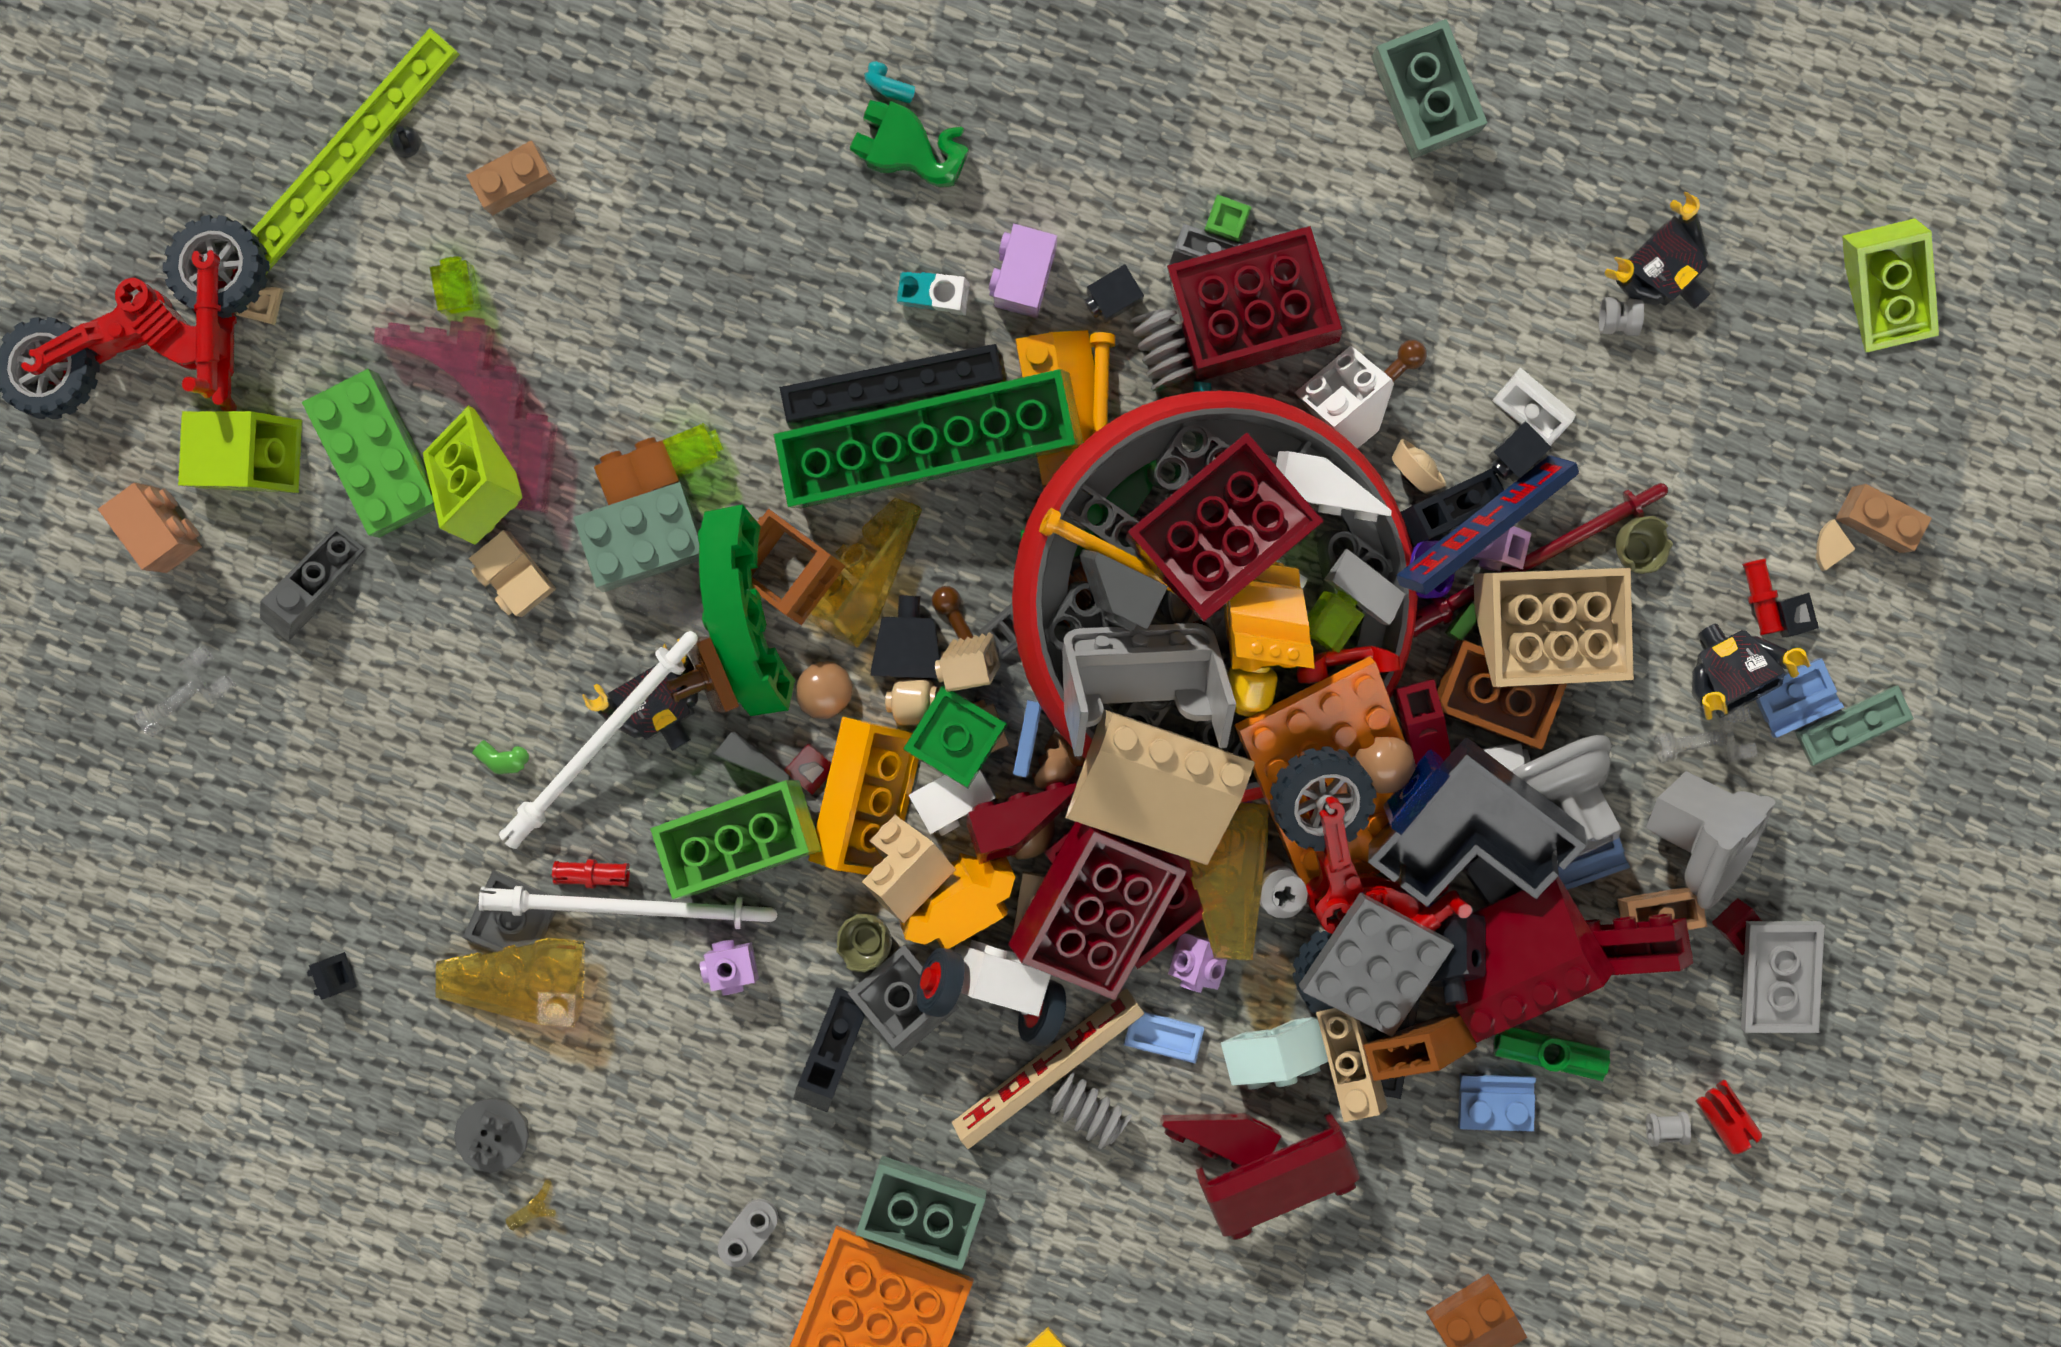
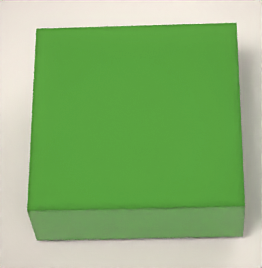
M1217 195L1204 231L1239 243L1251 206Z
M1474 603L1466 604L1445 631V634L1453 640H1463L1477 621Z

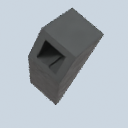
M336 526L260 601V619L286 640L290 641L314 616L364 552L365 548Z

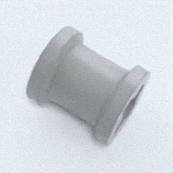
M1678 1112L1677 1116L1657 1117L1655 1113L1647 1114L1646 1134L1649 1145L1656 1147L1662 1142H1680L1682 1145H1689L1691 1142V1124L1688 1114Z

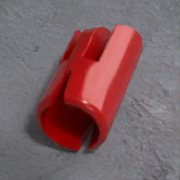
M1722 1080L1716 1085L1717 1089L1711 1088L1705 1093V1097L1701 1096L1695 1102L1729 1152L1736 1155L1752 1148L1750 1140L1753 1139L1758 1143L1762 1139V1132L1727 1081Z

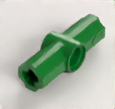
M1512 1027L1496 1034L1493 1041L1494 1056L1544 1067L1549 1071H1561L1603 1081L1610 1065L1609 1049L1559 1038L1553 1034H1543ZM1550 1044H1558V1056L1552 1061H1545L1543 1057L1545 1048Z

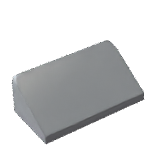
M1345 549L1324 578L1327 583L1383 625L1389 626L1405 596V593L1348 549Z

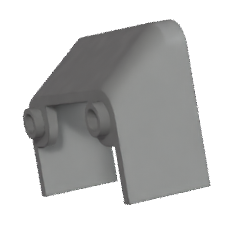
M1199 623L1149 625L1148 629L1136 626L1134 631L1122 627L1079 628L1071 630L1065 635L1062 650L1064 714L1074 756H1082L1086 727L1094 726L1101 721L1104 710L1103 704L1175 700L1179 712L1190 720H1211L1219 748H1227L1236 702L1215 633L1209 627Z

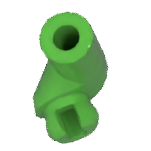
M485 740L481 741L472 752L476 758L496 774L518 773L524 769V764L529 761V754L523 747L516 746L512 751L499 753Z

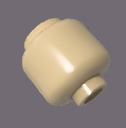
M898 678L892 690H887L886 710L887 712H892L898 724L918 725L939 692L940 687L935 686L930 678Z

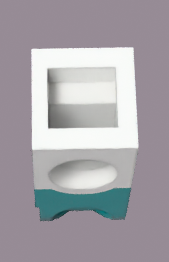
M901 272L896 303L903 306L945 311L951 314L966 316L970 283L965 277L925 272Z

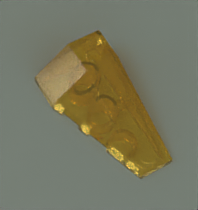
M894 498L862 527V535L864 537L848 548L843 544L835 553L840 558L839 561L846 566L810 613L807 620L833 638L858 648L881 615L922 509L913 503Z
M1240 802L1208 865L1189 859L1193 873L1191 880L1194 890H1198L1204 911L1202 917L1214 958L1253 960L1268 844V805Z
M545 938L536 940L534 944L521 947L512 945L503 947L501 951L488 954L474 953L437 961L435 998L538 1025L575 1028L584 1002L585 941Z

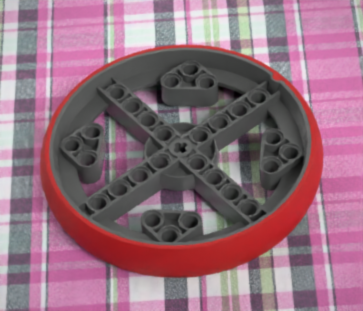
M1200 391L1165 397L1117 417L1096 431L1066 459L1040 494L1027 521L1014 569L1012 607L1018 652L1028 682L1047 717L1071 747V739L1064 714L1062 656L1064 640L1058 641L1056 639L1054 629L1063 620L1069 623L1070 631L1079 628L1109 627V622L1104 619L1107 612L1097 608L1088 582L1076 581L1068 586L1071 565L1078 545L1055 533H1052L1049 537L1040 533L1039 529L1043 518L1048 510L1053 508L1061 512L1060 519L1143 560L1130 544L1122 546L1118 540L1119 530L1123 526L1128 525L1132 528L1139 521L1111 503L1106 497L1129 475L1148 463L1150 464L1147 468V476L1149 482L1154 487L1165 490H1177L1211 463L1217 453H1223L1245 433L1252 437L1265 454L1275 458L1278 457L1279 451H1290L1327 458L1392 510L1391 516L1378 515L1377 522L1355 519V511L1342 509L1341 518L1348 531H1327L1319 538L1317 543L1319 564L1328 608L1338 615L1348 617L1361 615L1354 648L1375 646L1393 652L1400 657V670L1380 672L1389 699L1391 698L1402 676L1415 630L1418 601L1416 591L1399 586L1396 576L1410 565L1413 549L1404 519L1394 497L1379 473L1351 442L1320 419L1297 407L1273 398L1245 392ZM1187 431H1191L1196 437V445L1189 452L1182 446V437ZM1167 462L1171 463L1175 469L1174 479L1169 483L1164 482L1160 475L1162 466ZM1093 504H1098L1102 508L1103 517L1098 524L1092 525L1088 521L1087 512ZM1337 538H1341L1344 541L1345 549L1351 551L1363 562L1370 558L1374 564V570L1405 593L1395 618L1389 626L1379 623L1355 603H1352L1349 608L1345 609L1341 603L1343 594L1324 580L1340 558V556L1336 557L1332 550L1333 543ZM1087 588L1091 594V602L1086 608L1079 609L1075 602L1076 595L1080 590ZM1166 589L1161 602L1167 624H1185L1199 620L1215 633L1221 655L1229 654L1224 606L1203 622L1175 593ZM1311 642L1313 655L1325 652ZM1353 664L1327 667L1328 677ZM1299 666L1284 669L1297 677ZM1318 682L1306 683V684L1309 685V686H1312V685H1314V684H1316V683H1318ZM1175 700L1155 701L1153 703L1149 701L1122 703L1116 713L1129 718L1133 715H1138L1141 722L1157 727ZM1103 704L1105 710L1114 712L1107 704ZM1234 712L1227 748H1219L1218 741L1215 743L1208 742L1207 733L1213 726L1211 720L1198 721L1196 723L1194 738L1196 741L1238 754L1243 745L1235 724L1249 717ZM1098 724L1086 727L1082 754L1085 759ZM1253 769L1240 803L1264 798Z

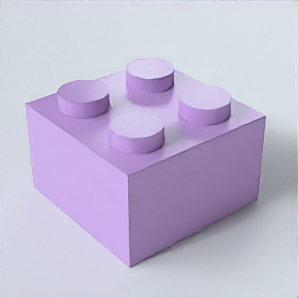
M1014 223L1011 234L1004 232L998 253L1000 254L999 260L1003 261L1001 270L994 268L989 284V296L994 297L995 307L1033 318L1038 317L1057 248V235Z

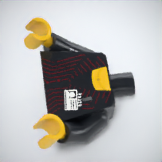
M1684 192L1686 197L1684 206L1680 202L1673 200L1670 203V208L1672 211L1680 214L1679 219L1676 216L1669 219L1629 259L1615 257L1614 260L1618 263L1617 272L1611 269L1605 270V276L1616 280L1618 286L1629 299L1643 300L1644 304L1653 306L1659 304L1665 306L1680 295L1695 309L1711 294L1696 279L1709 266L1706 259L1708 252L1703 229L1697 214L1700 207L1697 197Z
M1715 623L1703 629L1698 635L1707 649L1698 654L1697 665L1692 670V696L1704 709L1707 720L1713 718L1712 711L1714 710L1719 718H1722L1782 686L1785 676L1784 669H1787L1789 675L1795 678L1799 675L1797 666L1805 665L1810 667L1811 665L1806 652L1801 648L1787 650L1761 637L1751 636L1745 630L1726 637L1719 625Z
M686 654L681 660L685 668L681 675L695 670L690 658ZM655 666L607 693L610 699L607 698L601 685H593L600 696L595 700H590L583 694L582 698L589 710L597 711L607 721ZM670 672L618 730L634 738L643 737L645 740L652 739L662 733L669 747L674 751L691 741L681 721L695 714L693 707L698 702V693L674 703L670 693L682 689L683 686L672 691L667 689L665 681L681 676Z

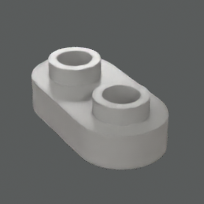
M755 1199L749 1202L723 1234L718 1244V1254L726 1265L742 1267L749 1263L774 1231L778 1223V1212L770 1201ZM761 1214L765 1218V1224L761 1226L754 1224L752 1216ZM733 1243L741 1245L743 1252L738 1255L733 1254L730 1251V1245Z

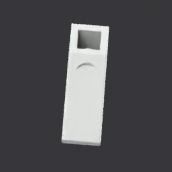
M1290 451L1278 452L1277 468L1308 503L1319 505L1318 512L1341 516V510L1346 509L1355 511V519L1377 522L1378 515L1391 516L1392 510L1327 458Z

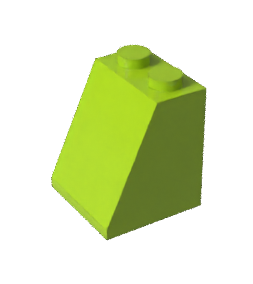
M182 411L178 486L202 489L299 493L302 420L252 411Z

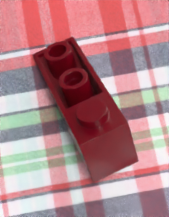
M1434 679L1396 688L1393 692L1405 742L1411 747L1415 760L1418 786L1429 778L1451 754L1445 718Z
M1058 782L1045 787L1044 792L1030 795L1029 792H1021L1009 797L1007 802L994 805V802L989 801L974 806L972 808L973 811L968 812L966 824L979 865L1015 855L1071 803L1076 783L1065 785L1064 782Z
M1246 1113L1162 1115L1160 1119L1161 1125L1166 1128L1164 1133L1167 1136L1181 1143H1184L1187 1138L1199 1144L1197 1150L1206 1156L1217 1160L1218 1156L1221 1155L1231 1160L1230 1166L1233 1169L1273 1153L1281 1138L1278 1129Z

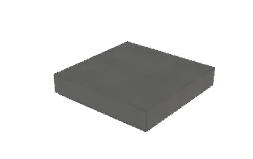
M496 870L492 871L485 886L486 888L514 889L515 886H523L524 890H527L529 894L550 895ZM478 902L462 938L530 968L534 963L557 910L528 909L526 912H522L521 916H513L512 912L479 911Z

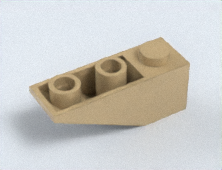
M1336 1008L1316 1012L1343 1121L1348 1122L1380 1115L1388 1106L1381 1080L1374 1081L1364 1048V1044L1368 1042L1360 1021Z

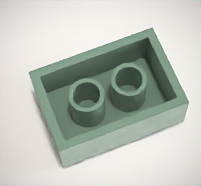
M1447 19L1376 47L1371 58L1411 160L1478 134L1487 125L1488 122Z
M680 482L573 517L595 586L603 593L699 561V528L686 489Z
M881 1156L855 1235L962 1270L986 1200V1190Z

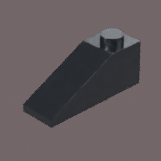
M1491 468L1401 511L1400 513L1404 519L1412 548L1420 542L1428 541L1462 524L1503 492L1504 488L1496 472Z
M836 987L793 1100L827 1113L865 1017L862 1010L848 995L849 991Z

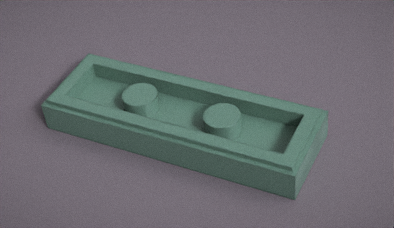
M1893 686L1795 733L1810 765L1815 766L1914 718L1899 686Z

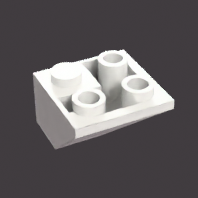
M1350 346L1299 388L1295 394L1314 417L1339 432L1358 449L1379 431L1394 382L1354 347Z

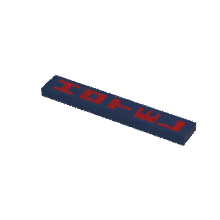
M1550 455L1399 572L1396 575L1399 586L1427 595L1579 474L1577 463Z

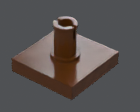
M698 638L697 643L688 652L695 670L665 681L667 689L671 691L683 686L682 689L670 693L674 703H677L679 700L704 690L713 711L728 712L739 707L711 638Z

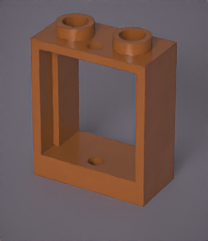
M768 509L757 520L761 526L758 543V568L784 533H787L815 555L783 598H780L753 577L758 568L751 569L752 587L757 589L762 598L802 626L846 565Z

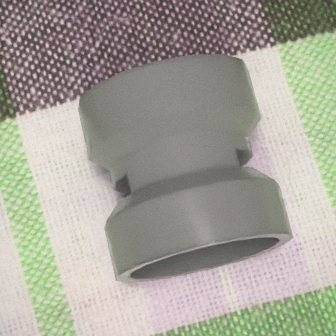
M1603 297L1599 312L1600 334L1612 335L1616 331H1621L1626 336H1639L1644 320L1643 300L1630 298L1627 302H1620L1616 297Z

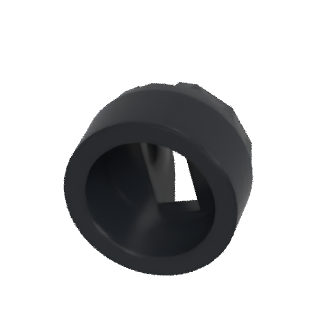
M400 126L393 130L390 135L391 148L395 154L403 158L414 156L420 149L421 141H419L418 133L408 126ZM405 132L410 148L403 149L399 134Z

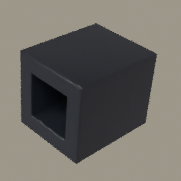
M1126 264L1087 286L1086 293L1089 297L1084 299L1095 319L1101 316L1103 321L1107 323L1142 302L1144 294Z
M1525 421L1488 455L1493 460L1490 466L1502 479L1507 480L1510 478L1514 482L1520 479L1552 447Z

